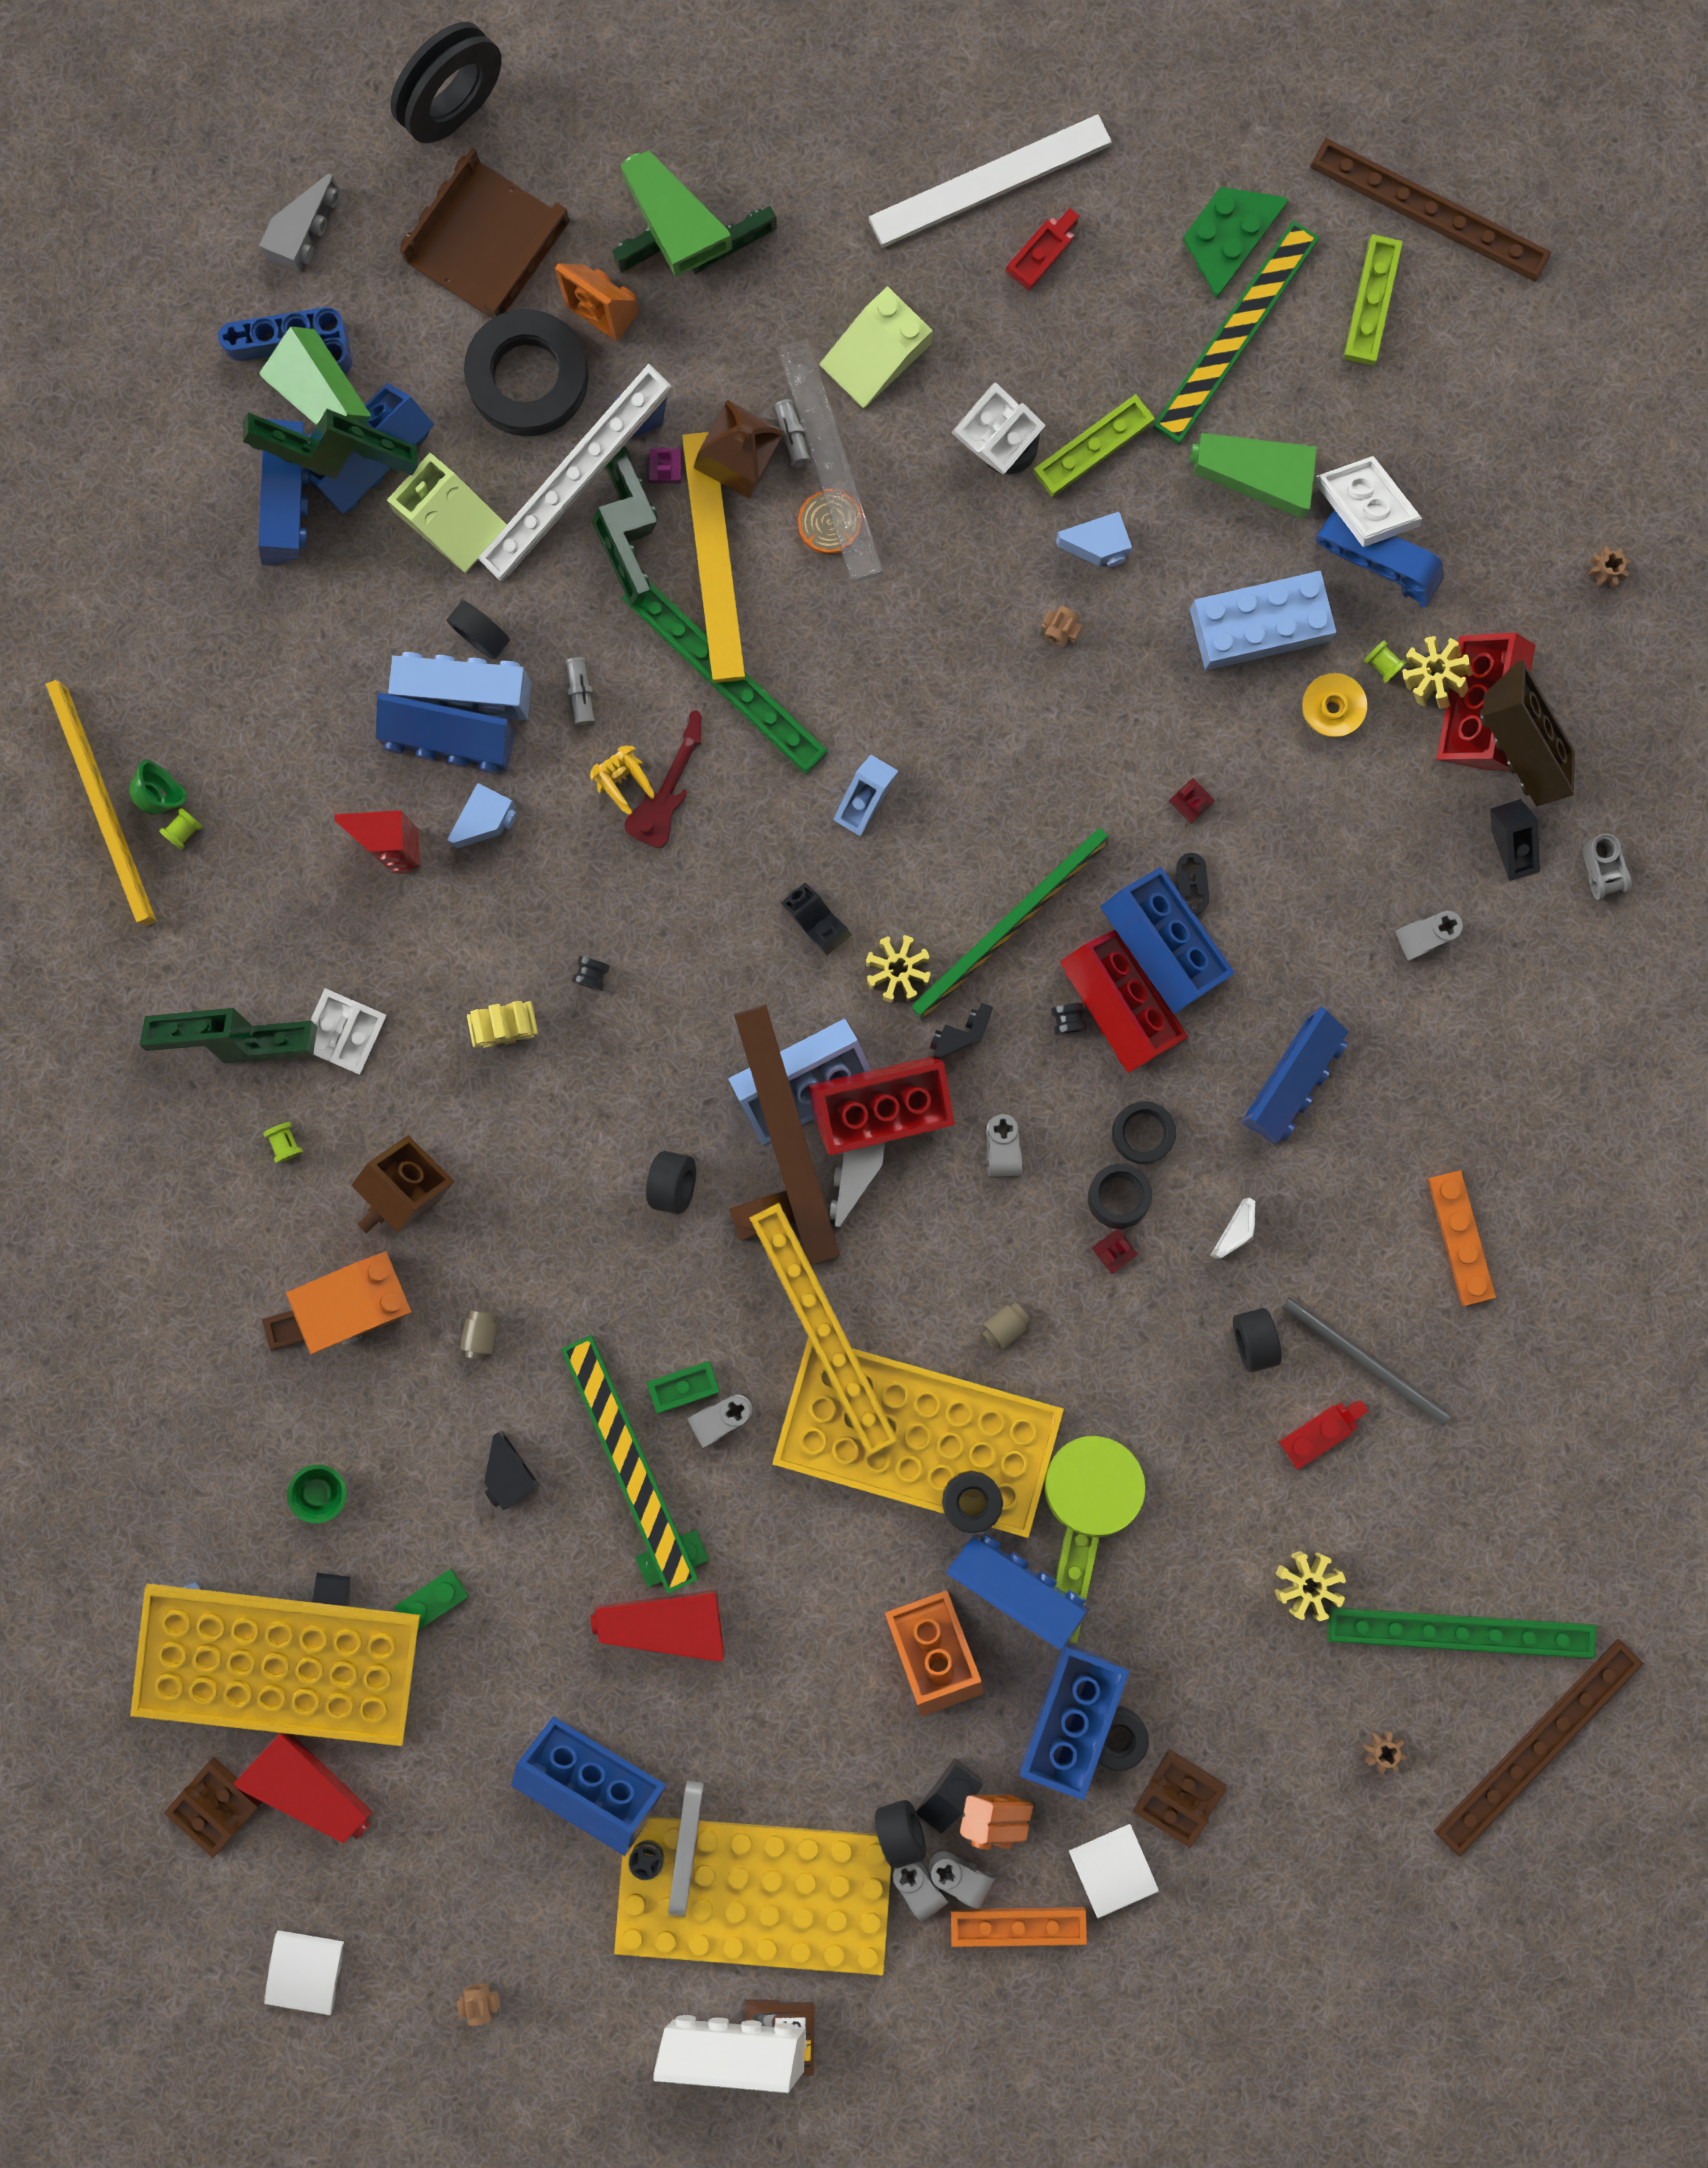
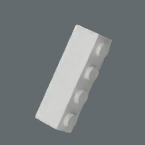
M692 2015L677 2016L675 2020H672L664 2028L654 2071V2081L789 2093L804 2072L805 2030L795 2029V2025L790 2023H779L774 2027L762 2026L761 2022L754 2020L743 2021L741 2024H731L726 2018H711L707 2022L696 2021V2017Z

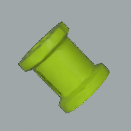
M1383 640L1363 661L1366 664L1371 663L1384 676L1383 681L1387 683L1407 662L1404 659L1399 660L1387 648L1388 643Z
M181 807L178 810L179 815L167 828L162 827L159 832L182 851L184 842L196 830H201L203 826Z
M291 1122L277 1125L263 1133L264 1138L269 1139L275 1152V1163H282L303 1153L302 1148L297 1147L290 1131L292 1128Z

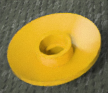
M1329 673L1318 677L1308 686L1302 700V711L1306 722L1317 733L1327 737H1343L1354 732L1362 724L1367 713V698L1360 684L1353 678L1340 673ZM1330 702L1336 703L1338 712H1329L1327 704Z

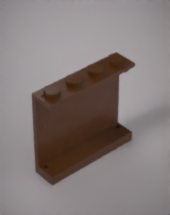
M471 148L466 156L464 155L458 160L455 172L449 181H444L437 192V198L430 207L427 206L422 211L419 223L413 232H408L404 236L400 252L407 264L493 319L508 311L569 224L570 219L565 207L557 202L552 208L481 163L477 151Z

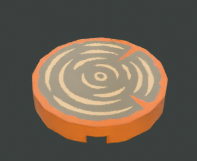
M834 490L820 491L809 497L801 506L798 516L799 534L802 540L810 549L820 554L835 555L848 550L858 539L862 526L860 511L855 502L846 494Z

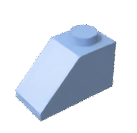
M1119 512L1060 531L1056 538L1059 548L1097 566L1107 564L1108 567L1118 566L1126 561V557L1129 556L1132 549Z
M870 755L857 770L833 820L861 836L888 793L898 770Z
M477 783L447 841L452 846L460 848L501 835L505 828L509 830L514 824L517 817V812L514 811L516 805L505 796Z

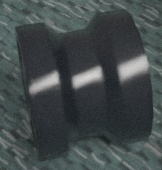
M579 956L577 961L579 969L573 975L571 982L597 991H603L604 983L602 980L604 974L609 972L610 965Z
M1072 1003L1051 1008V1014L1056 1018L1057 1024L1054 1027L1055 1035L1087 1030L1086 1022L1082 1020L1081 1015L1084 1010L1083 1003Z
M644 1840L636 1844L631 1852L628 1863L633 1876L640 1880H650L656 1877L664 1863L663 1849L652 1840Z

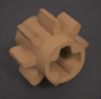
M1606 546L1600 551V556L1594 555L1589 560L1595 566L1588 573V576H1595L1598 580L1597 587L1603 583H1608L1609 587L1614 589L1618 585L1619 580L1624 581L1630 575L1624 569L1631 562V559H1625L1624 555L1621 554V548L1617 551H1610ZM1605 564H1607L1608 567L1613 566L1615 570L1613 571L1612 568H1606Z
M1059 606L1056 612L1049 609L1041 627L1047 629L1044 637L1051 643L1061 647H1065L1068 641L1075 644L1083 627L1077 624L1080 616L1064 606Z
M1389 1730L1384 1732V1737H1379L1372 1732L1373 1741L1371 1744H1363L1362 1746L1371 1755L1366 1758L1365 1762L1369 1766L1378 1762L1377 1771L1380 1774H1384L1386 1768H1392L1398 1772L1397 1764L1399 1761L1407 1760V1757L1399 1749L1405 1744L1404 1741L1396 1739L1392 1742L1393 1736ZM1383 1746L1389 1748V1757L1387 1759L1381 1756L1382 1750L1380 1748Z
M487 1983L465 1987L463 1989L464 1996H460L459 2000L456 2001L458 2018L467 2017V2022L470 2026L491 2022L493 2020V2013L498 2012V2008H500L498 1991L490 1992L489 1984Z

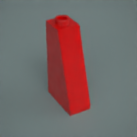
M717 1589L598 1605L595 1608V1614H591L592 1634H598L599 1643L710 1661H723L725 1658Z
M280 1733L233 1783L237 1789L343 1844L351 1835L357 1840L371 1825L366 1819L373 1811L293 1734Z

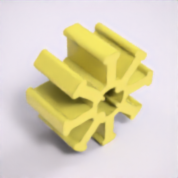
M1435 636L1425 638L1427 651L1430 653V656L1427 658L1417 653L1415 648H1411L1406 654L1409 666L1416 669L1403 670L1405 684L1408 690L1418 686V688L1413 689L1416 702L1422 706L1427 705L1426 701L1433 691L1438 693L1436 694V700L1440 709L1450 706L1448 695L1445 692V689L1448 687L1459 693L1462 698L1468 692L1466 678H1460L1459 676L1472 675L1468 655H1464L1463 658L1457 659V657H1461L1459 643L1452 638L1448 640L1449 644L1441 655L1437 654L1439 647Z
M889 936L881 939L879 947L884 949L887 960L874 956L872 952L868 953L866 966H874L884 970L874 976H867V983L870 989L873 990L876 985L886 980L890 982L887 992L883 993L884 1001L893 1003L896 985L900 984L906 994V1001L914 1000L917 997V991L913 990L909 979L921 982L923 986L928 985L931 973L912 969L923 962H929L927 950L922 949L921 953L911 958L907 957L909 947L913 946L914 939L912 937L903 936L900 954H895L890 944ZM897 962L904 963L903 969L907 968L908 971L906 973L901 972L899 977L893 976V969L889 970L890 965L896 966Z
M514 1001L505 1006H500V1004L490 1005L489 1009H476L467 1015L474 1048L480 1046L489 1048L500 1043H505L506 1045L515 1043L516 1040L534 1038V1035L538 1034L531 1001L525 1003Z
M1299 1551L1293 1553L1291 1557L1295 1559L1300 1573L1295 1575L1282 1565L1276 1571V1575L1281 1579L1286 1578L1293 1581V1586L1282 1590L1275 1589L1277 1599L1286 1604L1287 1600L1297 1597L1293 1608H1290L1289 1612L1301 1620L1305 1619L1304 1613L1309 1603H1311L1314 1612L1312 1616L1319 1621H1323L1329 1618L1321 1602L1323 1597L1331 1600L1338 1607H1341L1345 1600V1597L1337 1592L1332 1593L1327 1590L1329 1585L1346 1582L1343 1572L1333 1569V1572L1323 1575L1327 1564L1331 1563V1559L1318 1552L1315 1553L1316 1559L1311 1569L1306 1560L1308 1556ZM1309 1578L1317 1582V1587L1313 1586L1315 1589L1313 1593L1303 1590V1585L1307 1586L1305 1581Z

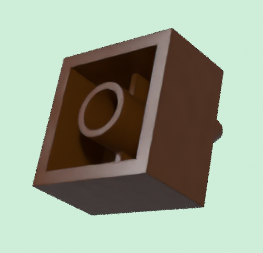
M727 400L698 451L693 468L750 499L773 458L784 431Z
M407 1135L369 1161L351 1185L371 1205L368 1209L369 1213L357 1225L367 1234L378 1222L382 1224L386 1220L398 1233L434 1207L454 1183V1180Z

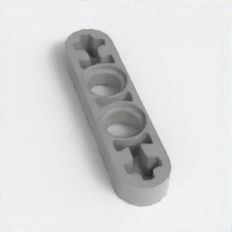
M687 1780L668 1915L686 1916L704 1783Z

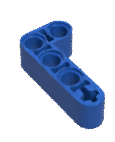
M332 307L230 322L223 325L218 332L219 343L226 354L235 361H244L271 356L290 326L315 329L331 355L336 353L342 354L341 358L336 361L342 372L346 374L352 366L346 324L340 313ZM337 323L335 329L324 331L328 324ZM268 333H274L269 341H262L263 336Z
M1335 510L1332 511L1315 538L1317 544L1333 554L1401 585L1402 595L1405 598L1410 596L1420 603L1418 605L1420 607H1427L1444 579L1443 563L1435 554L1397 536L1363 547Z

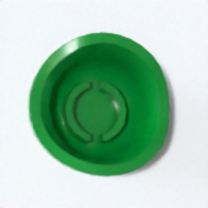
M148 759L143 760L138 765L137 773L129 785V794L134 804L142 811L151 815L162 814L171 808H177L187 799L185 789L165 769ZM160 789L164 790L166 796L162 795Z
M316 1464L301 1469L291 1479L287 1489V1502L291 1511L299 1519L308 1523H324L333 1519L341 1512L347 1498V1489L343 1478L336 1470L326 1465Z

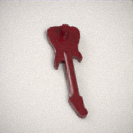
M696 710L689 714L690 721L683 734L684 741L659 792H654L653 799L645 792V798L642 803L632 811V814L627 817L624 824L625 830L630 836L654 848H663L667 844L673 813L687 796L685 789L676 796L672 795L695 745L701 744L702 717L700 712Z

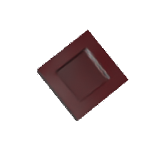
M1192 778L1169 799V802L1192 824L1215 800Z
M1119 1229L1114 1230L1092 1247V1250L1110 1274L1116 1272L1138 1255Z

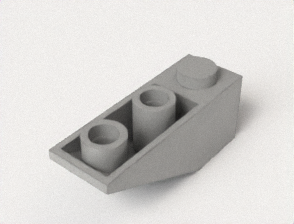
M328 173L271 218L259 245L266 259L301 272L304 264L308 265L314 255L313 244L317 236L324 234L327 226V219L325 217L330 207L335 208L339 201L340 191L333 175Z
M885 1142L838 1153L844 1155L842 1168L836 1167L833 1187H840L838 1200L831 1201L829 1219L836 1220L835 1227H841L882 1168Z

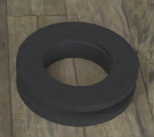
M459 22L442 29L428 39L414 53L400 73L390 102L391 113L394 119L401 126L405 127L408 133L420 143H434L450 136L482 107L491 94L501 70L502 55L500 49L473 23ZM458 70L451 83L435 97L445 80Z
M519 309L500 314L478 330L466 352L464 376L469 394L479 413L490 424L501 431L518 436H537L549 433L567 423L583 403L588 388V366L583 348L575 333L563 321L551 314L532 309ZM522 345L540 346L549 351L557 360L559 366L558 379L552 390L541 399L530 402L513 401L504 396L497 388L495 382L496 366L503 355L511 349Z

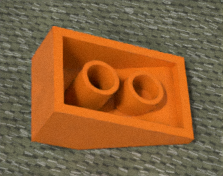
M558 263L555 267V272L565 306L618 342L639 313L636 296L623 286L620 289L611 283V279L599 269L593 271L586 265Z
M387 1251L355 1262L285 1293L310 1355L393 1323L411 1313Z
M947 1590L885 1612L921 1717L984 1694L982 1681Z

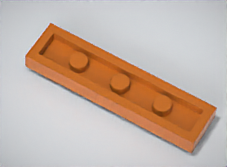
M1461 1170L1427 1178L1461 1305L1466 1306L1496 1298Z
M1085 1907L950 1909L951 1947L1087 1945Z

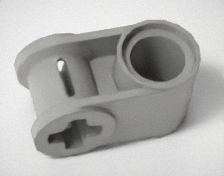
M1601 834L1588 840L1583 848V857L1594 898L1600 900L1606 894L1622 891L1623 893L1630 892L1632 887L1631 877L1625 865L1619 840L1611 834ZM1597 843L1605 846L1607 850L1605 858L1597 854ZM1614 880L1612 883H1606V881Z
M1444 911L1427 919H1421L1395 930V933L1407 960H1411L1458 937L1462 931L1463 923L1460 916L1455 912ZM1449 922L1451 928L1441 932L1438 926Z
M1001 1114L994 1116L989 1120L986 1127L987 1161L989 1160V1167H987L988 1177L1022 1176V1155L1019 1146L1017 1122L1010 1115ZM1000 1120H1003L1004 1125L1010 1126V1132L1005 1133L1004 1139L1001 1138L1000 1133H994V1127L1000 1124Z
M734 1395L714 1406L711 1405L687 1418L701 1447L704 1448L749 1420L753 1407L747 1397ZM731 1402H734L735 1405L742 1404L745 1410L741 1412L742 1419H739L737 1415L732 1417L729 1415L728 1411L732 1409Z
M942 1851L934 1854L929 1862V1872L934 1885L955 1896L968 1906L980 1909L995 1880V1876L989 1871H986V1873L981 1872L975 1868L976 1864L968 1863L952 1853ZM947 1864L950 1865L952 1873L945 1872L943 1876H940L938 1868L944 1869Z
M920 1861L896 1869L892 1867L893 1881L921 1923L949 1903L944 1892L941 1893L937 1886L934 1885L930 1874ZM904 1868L909 1872L913 1870V1876L909 1878L906 1874L902 1875L901 1870Z

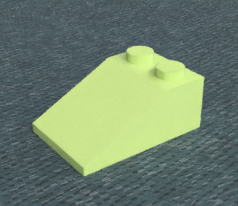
M887 286L863 309L819 365L865 409L932 344L933 330Z

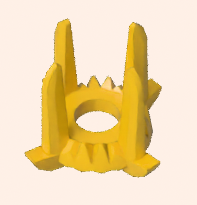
M628 745L618 748L619 752L612 755L610 759L605 760L600 766L598 764L594 765L590 772V778L597 782L599 794L605 790L623 812L632 814L628 803L615 783L621 784V778L627 780L626 775L630 773L651 799L654 798V791L639 766L643 762L634 756L633 751L636 748Z

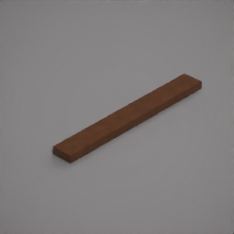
M1328 138L1324 139L1310 166L1311 169L1534 282L1537 281L1552 253Z
M765 1004L735 1013V1021L804 1253L810 1265L838 1257L840 1253L767 1006Z
M1617 1639L1443 1820L1434 1832L1460 1857L1644 1663L1621 1640Z

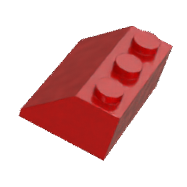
M402 810L334 814L335 822L386 868L392 869V873L407 874L412 872V867H420L419 829Z

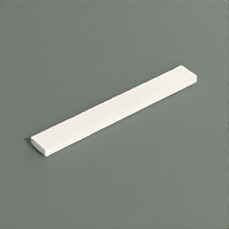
M1097 114L869 216V222L881 247L884 248L1111 146L1112 141Z
M648 364L479 556L478 559L499 581L503 582L674 389L653 366Z

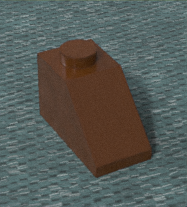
M787 1192L775 1193L729 1209L741 1241L758 1236L749 1217L777 1203H780L789 1223H795Z

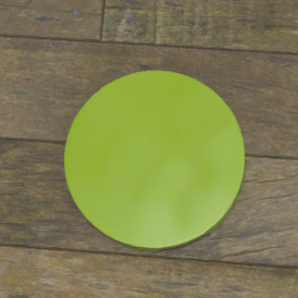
M1087 1436L1067 1443L1053 1457L1045 1477V1495L1052 1513L1061 1524H1065L1068 1528L1087 1537H1106L1123 1530L1135 1519L1144 1502L1145 1479L1137 1459L1123 1445L1109 1438Z

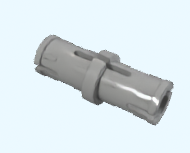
M791 399L779 401L773 408L776 411L780 428L784 431L781 441L785 442L790 464L794 468L805 466L811 461V458L808 455L803 438L805 435L804 427L799 425L794 402Z
M576 657L567 659L565 665L567 666L570 686L567 689V695L572 700L574 725L593 724L595 718L593 716L590 696L593 694V687L588 682L586 658Z

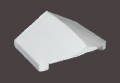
M1246 1198L1242 1200L1210 1256L1215 1259L1223 1258L1254 1239L1255 1201L1253 1199Z

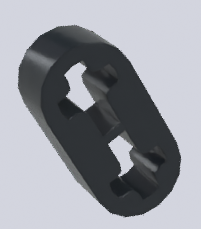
M1187 853L1180 857L1176 864L1177 888L1185 901V898L1191 895L1190 886H1195L1196 895L1202 897L1203 901L1198 904L1196 909L1192 908L1191 903L1186 904L1192 913L1196 915L1203 912L1209 904L1207 870L1205 861L1200 855ZM1188 859H1192L1193 864L1200 867L1194 873L1195 881L1191 882L1188 871L1182 870V866L1187 864Z

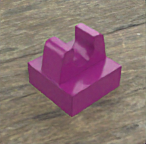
M649 449V483H682L681 449Z

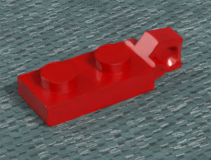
M1069 208L1059 221L1054 218L1050 221L1046 220L1007 265L1005 272L1030 292L1071 245V241L1075 236L1071 231L1078 224L1079 215Z
M1362 1400L1355 1401L1346 1408L1342 1402H1339L1336 1405H1331L1280 1439L1278 1443L1294 1467L1299 1470L1351 1435L1352 1431L1358 1428L1355 1421L1369 1411Z

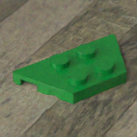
M1220 186L1183 236V242L1189 253L1193 255L1197 268L1204 275L1215 298L1220 296L1285 208L1289 199L1283 196Z

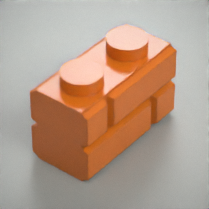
M1010 1794L970 1795L966 1798L964 1808L966 1817L962 1818L960 1834L962 1837L972 1840L971 1845L976 1848L991 1850L992 1845L1000 1848L1011 1849L1012 1843H1022L1027 1840L1029 1830L1027 1821L1031 1820L1033 1805L1030 1801Z

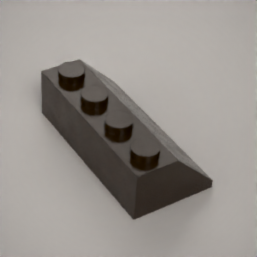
M1523 660L1518 661L1484 694L1480 718L1484 727L1490 728L1494 734L1493 737L1497 749L1504 751L1507 756L1510 771L1513 774L1517 773L1520 778L1523 793L1525 796L1530 795L1537 807L1574 795L1575 750Z

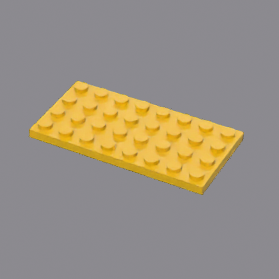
M808 1337L772 1465L943 1514L945 1513L942 1497L948 1482L959 1473L967 1471L982 1472L993 1479L1001 1490L1003 1499L1002 1514L992 1528L1029 1538L1064 1411L1063 1408L852 1348L898 1440L897 1443L868 1457ZM977 1489L966 1490L962 1493L959 1500L960 1508L968 1515L979 1514L984 1509L986 1502L982 1492Z
M147 1583L144 1589L130 1716L403 1746L420 1615Z
M650 1817L625 1856L622 1855L614 1950L616 1955L883 1975L891 1866L882 1852L877 1834L699 1820L685 1917L668 1915L681 1819ZM644 1840L655 1841L662 1847L664 1852L662 1868L659 1874L650 1880H640L633 1876L628 1865L633 1848L640 1841Z

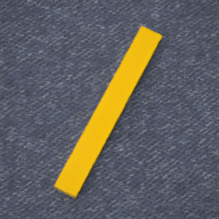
M703 432L682 435L712 680L713 683L745 680L721 484L693 468L698 451L709 433Z
M57 680L46 683L135 920L144 927L154 924L156 921L155 915L69 690Z
M780 1203L749 1217L868 1457L897 1443L898 1440Z

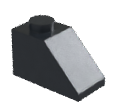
M1522 799L1491 808V829L1509 881L1539 872L1538 819Z
M500 1431L493 1435L484 1481L488 1488L485 1494L494 1507L500 1505L502 1510H505L540 1484L505 1433Z
M954 1758L917 1808V1815L942 1834L963 1814L966 1798L970 1795H977L983 1786L982 1779Z

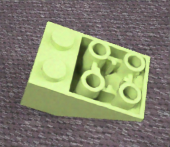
M431 453L422 460L414 474L409 475L387 499L396 515L465 574L507 526L454 472Z

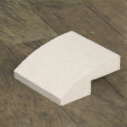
M995 382L951 433L983 461L1000 473L1005 474L1046 425L1024 403L1019 405Z
M324 988L310 1021H313L318 1026L313 1055L360 1075L387 1015Z
M1130 1824L1069 1850L1097 1919L1159 1892Z
M278 1930L270 1960L264 2004L331 2015L335 2002L337 1978L341 1969L344 1942Z

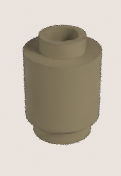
M1014 1302L1011 1306L1005 1305L984 1322L982 1326L985 1331L981 1334L993 1349L999 1346L1004 1350L1027 1331V1326L1032 1321L1021 1306Z
M470 1310L469 1318H465L460 1344V1350L466 1351L465 1357L485 1360L486 1354H493L498 1323H495L496 1314Z

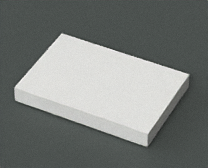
M1374 456L1318 475L1316 478V486L1363 547L1421 526L1422 517Z

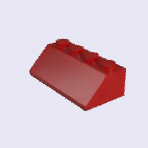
M1516 632L1459 636L1458 643L1461 657H1457V659L1468 655L1472 675L1459 676L1460 678H1466L1468 692L1463 698L1460 697L1459 693L1449 688L1448 699L1450 706L1445 709L1436 760L1484 770H1510L1507 756L1504 751L1497 749L1491 729L1484 727L1480 718V710L1483 709L1484 694L1516 662L1523 660L1531 673L1536 645Z
M1116 930L1084 944L1060 961L1067 978L1075 986L1082 998L1083 1004L1089 1009L1101 1033L1110 1043L1118 1061L1124 1066L1127 1073L1144 1065L1188 1038L1175 1014L1172 1013Z
M933 1056L808 1085L813 1116L828 1155L843 1153L955 1125L944 1061Z

